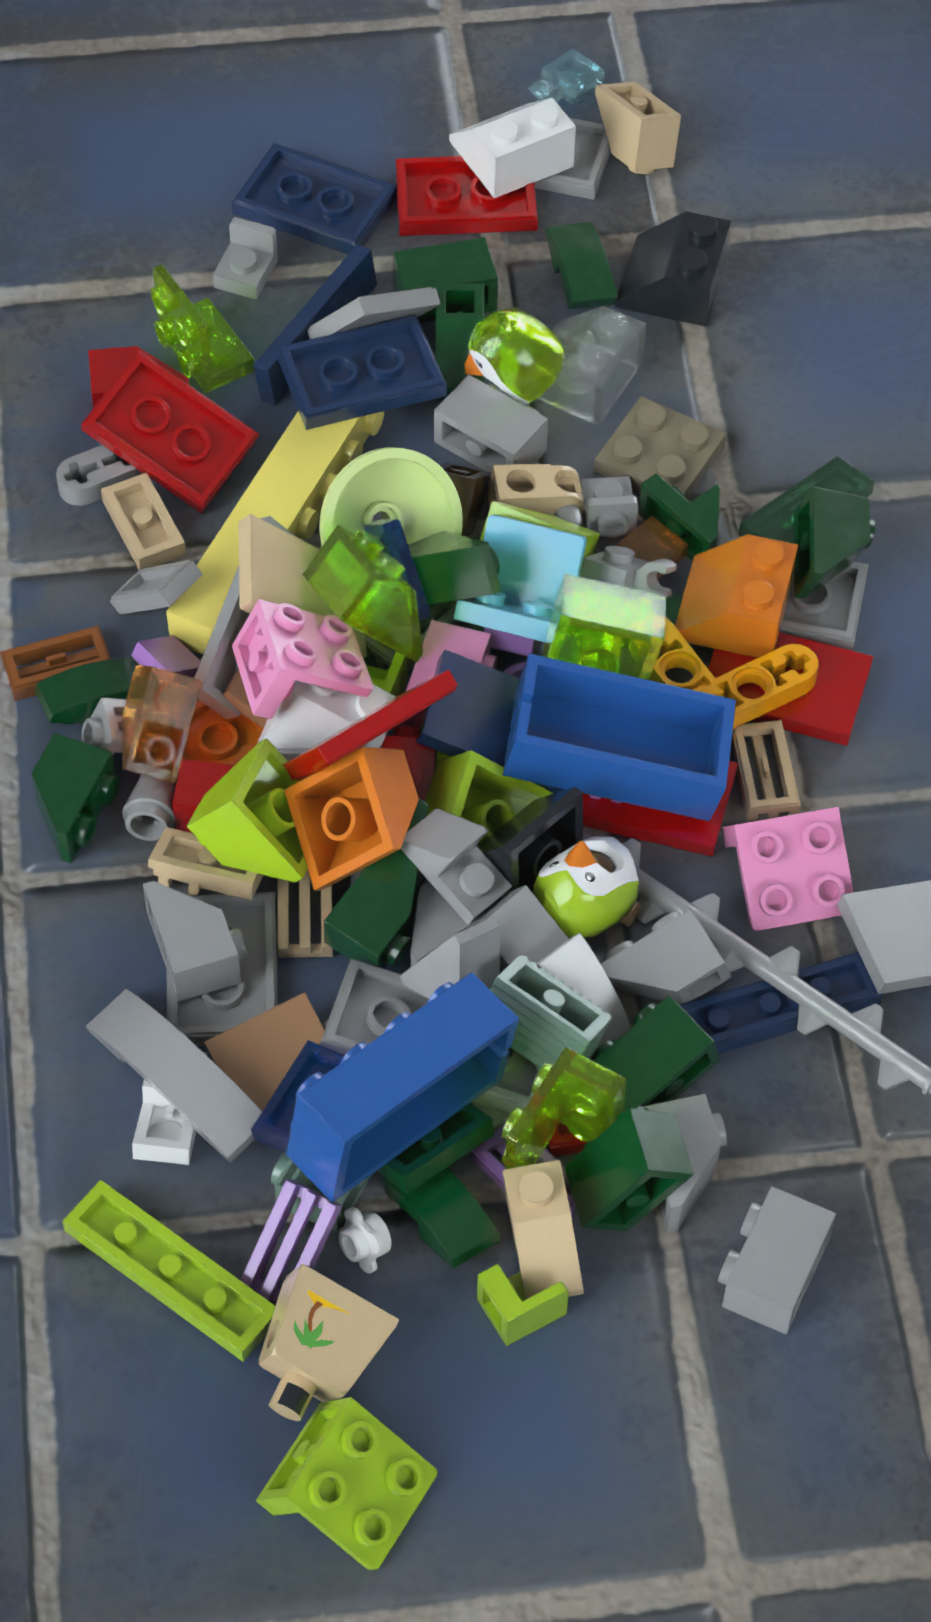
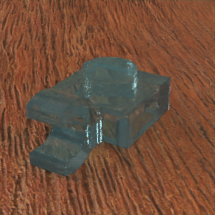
M571 49L542 67L541 80L536 81L529 88V92L538 98L536 101L553 98L558 104L564 98L571 104H574L596 90V85L604 84L605 70L575 49Z

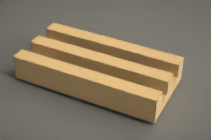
M782 720L747 723L733 729L731 748L734 762L738 763L737 776L747 821L758 820L759 814H767L768 819L779 817V812H788V815L799 814L801 804ZM762 735H771L784 797L776 798ZM748 736L751 739L763 799L761 800L757 799L744 737Z
M308 870L304 878L299 880L300 944H289V881L278 879V958L333 957V948L324 943V920L332 911V885L321 890V944H311L310 875Z

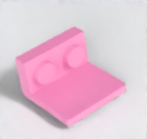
M258 599L232 644L252 714L255 716L272 719L283 700H287L292 694L295 680L363 697H368L374 688L352 625L336 615L324 616L301 610L288 603L277 604Z
M839 807L721 827L725 848L736 847L749 924L752 930L759 931L842 916L837 904L842 894L853 893L854 891Z

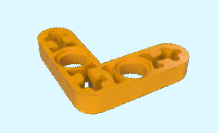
M652 613L644 614L636 618L630 626L628 650L648 679L721 697L726 696V698L736 700L733 729L807 694L816 683L818 658L810 648L800 644L782 646L715 678L675 625L665 616ZM648 635L651 638L643 641V636ZM661 638L660 648L653 640ZM790 666L793 670L785 672V667ZM673 668H684L692 673L693 678L685 683H676L668 679L665 673ZM803 669V674L800 675L796 671ZM754 683L759 685L765 694L756 699H749L743 697L737 688L742 684Z

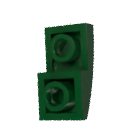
M592 222L547 226L545 233L554 273H561L568 309L613 305L618 298L614 279L605 250Z
M133 657L103 660L74 667L38 682L35 688V693L49 722L62 724L84 723L86 719L91 717L101 698L153 702L156 687L149 673Z
M448 1167L408 1194L382 1176L385 1193L417 1221L420 1239L453 1269L500 1241L499 1231L488 1215Z

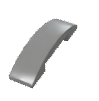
M125 989L86 1025L88 1031L122 1063H128L184 1115L194 1130L230 1163L272 1124L258 1106L207 1055L166 1018L131 991Z

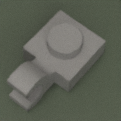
M607 546L605 551L584 557L581 577L622 591L632 588L642 592L650 599L660 600L671 596L672 590L662 587L658 583L657 573L668 574L674 572L677 565L665 558L648 562L634 557L635 552L629 548Z

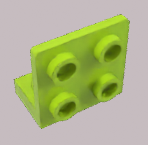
M352 1397L322 1402L318 1405L256 1499V1502L273 1516L300 1513L368 1570H376L383 1563L435 1480L437 1469Z

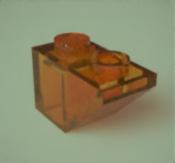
M135 665L122 714L123 770L172 783L176 782L202 680L153 666Z

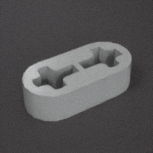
M100 445L64 460L57 468L56 478L60 497L71 505L82 506L101 500L102 488L143 473L131 464L129 465L126 461L125 463L128 466H124L122 462H118L123 460L121 457L105 446ZM75 478H80L85 483L79 484Z

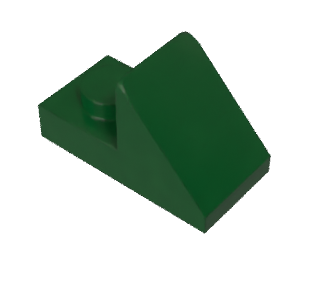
M655 473L641 483L639 515L693 562L695 555L717 546L720 485L716 484L689 502L685 494L678 487L671 486Z

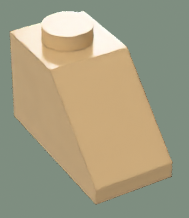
M635 81L596 85L595 96L611 153L626 164L630 171L637 174H652L655 172V169L674 167L681 115Z
M560 1160L503 1170L506 1200L525 1300L561 1281L569 1291L568 1297L584 1294L572 1217Z

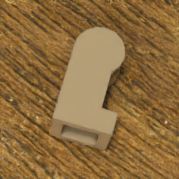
M550 464L493 465L486 494L488 511L492 502L496 501L552 516L560 507L576 505L579 507L581 515L583 514L585 502L579 474L574 468Z

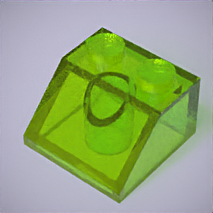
M337 525L302 575L342 622L418 662L423 655L416 591L402 576L405 570L404 566L383 552L385 545L367 531L359 529L355 535Z
M564 574L551 613L542 656L649 680L664 640L666 596Z

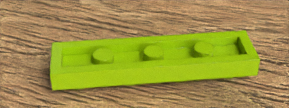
M102 1180L90 1190L63 1220L65 1232L242 1362L245 1361L267 1335L275 1309L274 1304Z

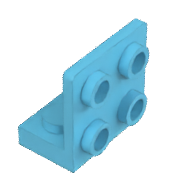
M496 514L489 516L483 541L488 542L498 557L500 573L497 577L501 591L492 595L457 600L454 619L550 644L557 641L572 615L587 543L586 537Z

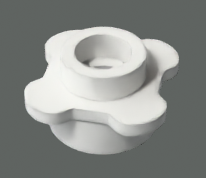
M350 1207L344 1212L346 1219L344 1227L338 1230L340 1247L349 1260L352 1262L359 1261L362 1270L370 1274L377 1270L376 1258L388 1253L391 1249L390 1233L382 1218L375 1212L366 1211L361 1214L356 1207Z

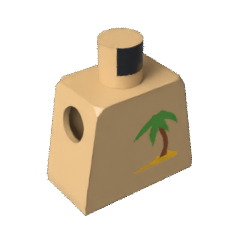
M302 1263L286 1276L282 1284L259 1357V1365L263 1369L281 1378L269 1402L270 1408L285 1418L300 1421L312 1397L321 1402L338 1400L344 1397L396 1328L399 1319Z

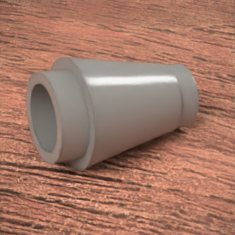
M162 762L148 763L144 767L143 773L123 808L122 815L126 829L138 839L146 841L158 840L166 827L172 828L174 826L175 816L172 802L175 773L169 765Z

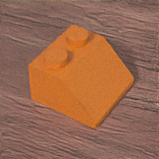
M747 534L695 555L675 627L690 644L756 658L774 651L792 585L798 544Z
M361 747L284 790L314 890L321 891L401 849L419 801L404 750Z

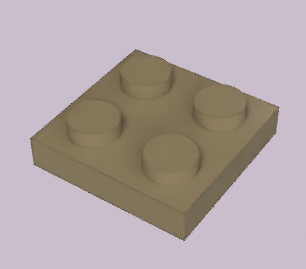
M640 396L594 459L593 472L605 478L630 476L632 490L640 494L641 483L657 473L668 484L678 487L688 499L725 447L726 433Z

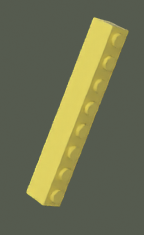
M299 411L296 413L198 562L197 567L203 575L166 611L169 636L174 635L189 650L201 655L204 654L239 566L238 521L249 514L258 518L271 516L301 540L311 538L316 530L323 501L331 483L347 464L362 455L363 444L369 435L375 436L378 433L384 419V411L308 430L304 426Z

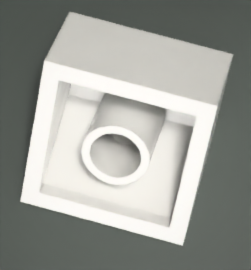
M553 98L525 104L449 134V141L490 194L496 198L522 188L527 184L537 182L574 167L576 126Z
M295 680L292 694L287 700H283L274 717L267 719L258 743L267 738L276 749L311 748L396 698V696L373 685L374 688L370 695L363 697ZM387 732L362 747L380 748Z

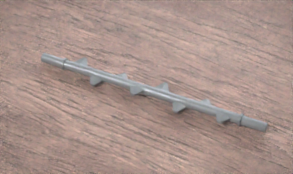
M583 830V840L593 837ZM632 838L622 843L629 850L633 858L639 879L638 894L639 903H641L637 917L639 921L647 925L665 914L673 912L682 914L691 908L724 960L729 972L746 967L799 1004L797 1030L808 1035L826 1025H830L880 1060L877 1083L879 1087L886 1091L911 1081L922 1089V1094L927 1097L931 1095V1067L881 1034L884 1013L882 1007L875 1003L857 1012L850 1013L798 977L799 950L790 946L768 957L717 922L721 902L720 897L711 893L689 903L639 868L640 842ZM611 860V862H612V864H613V869H612V871H611V873H612V872H614V871L616 870V866H615V864L613 863V861Z

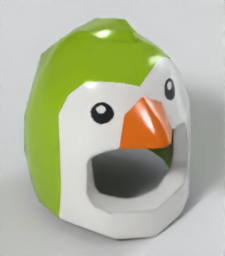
M591 837L579 841L571 848L548 861L538 873L533 895L568 938L579 933L583 937H594L605 933L631 912L638 897L639 879L633 858L623 844L614 837ZM590 851H599L608 855L615 864L616 870L612 873L606 871L596 862Z

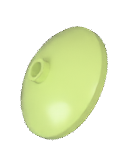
M385 447L366 452L352 460L339 472L324 498L320 514L319 532L325 558L335 575L353 591L377 600H402L404 598L390 551L442 531L462 535V507L452 480L444 469L428 456L417 451L397 447ZM380 512L382 516L381 525L374 529L372 525L373 516Z

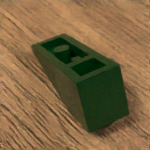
M421 799L418 801L407 832L428 816V804ZM401 849L365 867L324 920V943L348 959L358 960L385 969L389 963L393 966L398 965L412 944V938L409 936L420 870Z

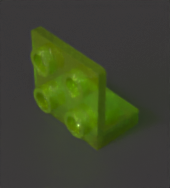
M163 264L154 267L155 287L150 289L151 298L158 314V320L154 322V329L162 346L165 348L171 347L177 355V360L183 374L189 379L194 378L202 390L207 393L254 372L255 358L210 299L205 298L192 304Z
M565 1047L554 1065L546 1062L538 1072L532 1086V1093L534 1095L525 1109L517 1106L506 1121L502 1131V1137L506 1139V1149L502 1157V1163L506 1165V1169L535 1164L561 1123L565 1124L568 1130L582 1141L589 1142L600 1136L616 1121L617 1116L624 1111L626 1078Z

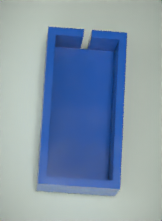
M529 653L516 687L510 724L512 728L508 736L502 775L562 789L576 787L584 794L710 821L727 785L736 700Z
M473 972L454 985L451 982L441 985L430 996L427 1004L412 1014L409 1012L401 1013L391 1021L384 1034L369 1044L366 1042L358 1043L345 1054L338 1066L325 1075L321 1072L315 1073L299 1087L296 1093L297 1099L293 1120L290 1124L291 1131L286 1155L333 1203L500 1082L509 1056L507 1049L512 1045L519 1018Z

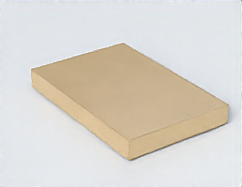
M252 514L238 521L240 609L250 614L258 599L277 604L288 603L301 610L324 616L336 615L352 625L363 659L366 658L364 595L350 589L335 575L325 558L324 552Z

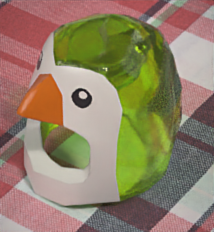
M517 307L495 311L478 322L472 332L468 344L470 353L465 362V374L486 377L496 384L503 394L526 405L543 395L554 383L563 366L565 348L556 334L531 313Z

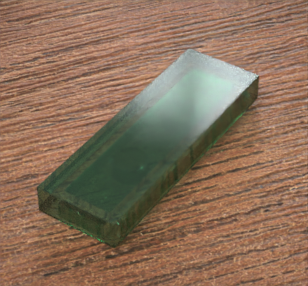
M837 456L741 521L738 535L742 537L749 534L794 544V511L813 486L868 497L873 492L875 481Z

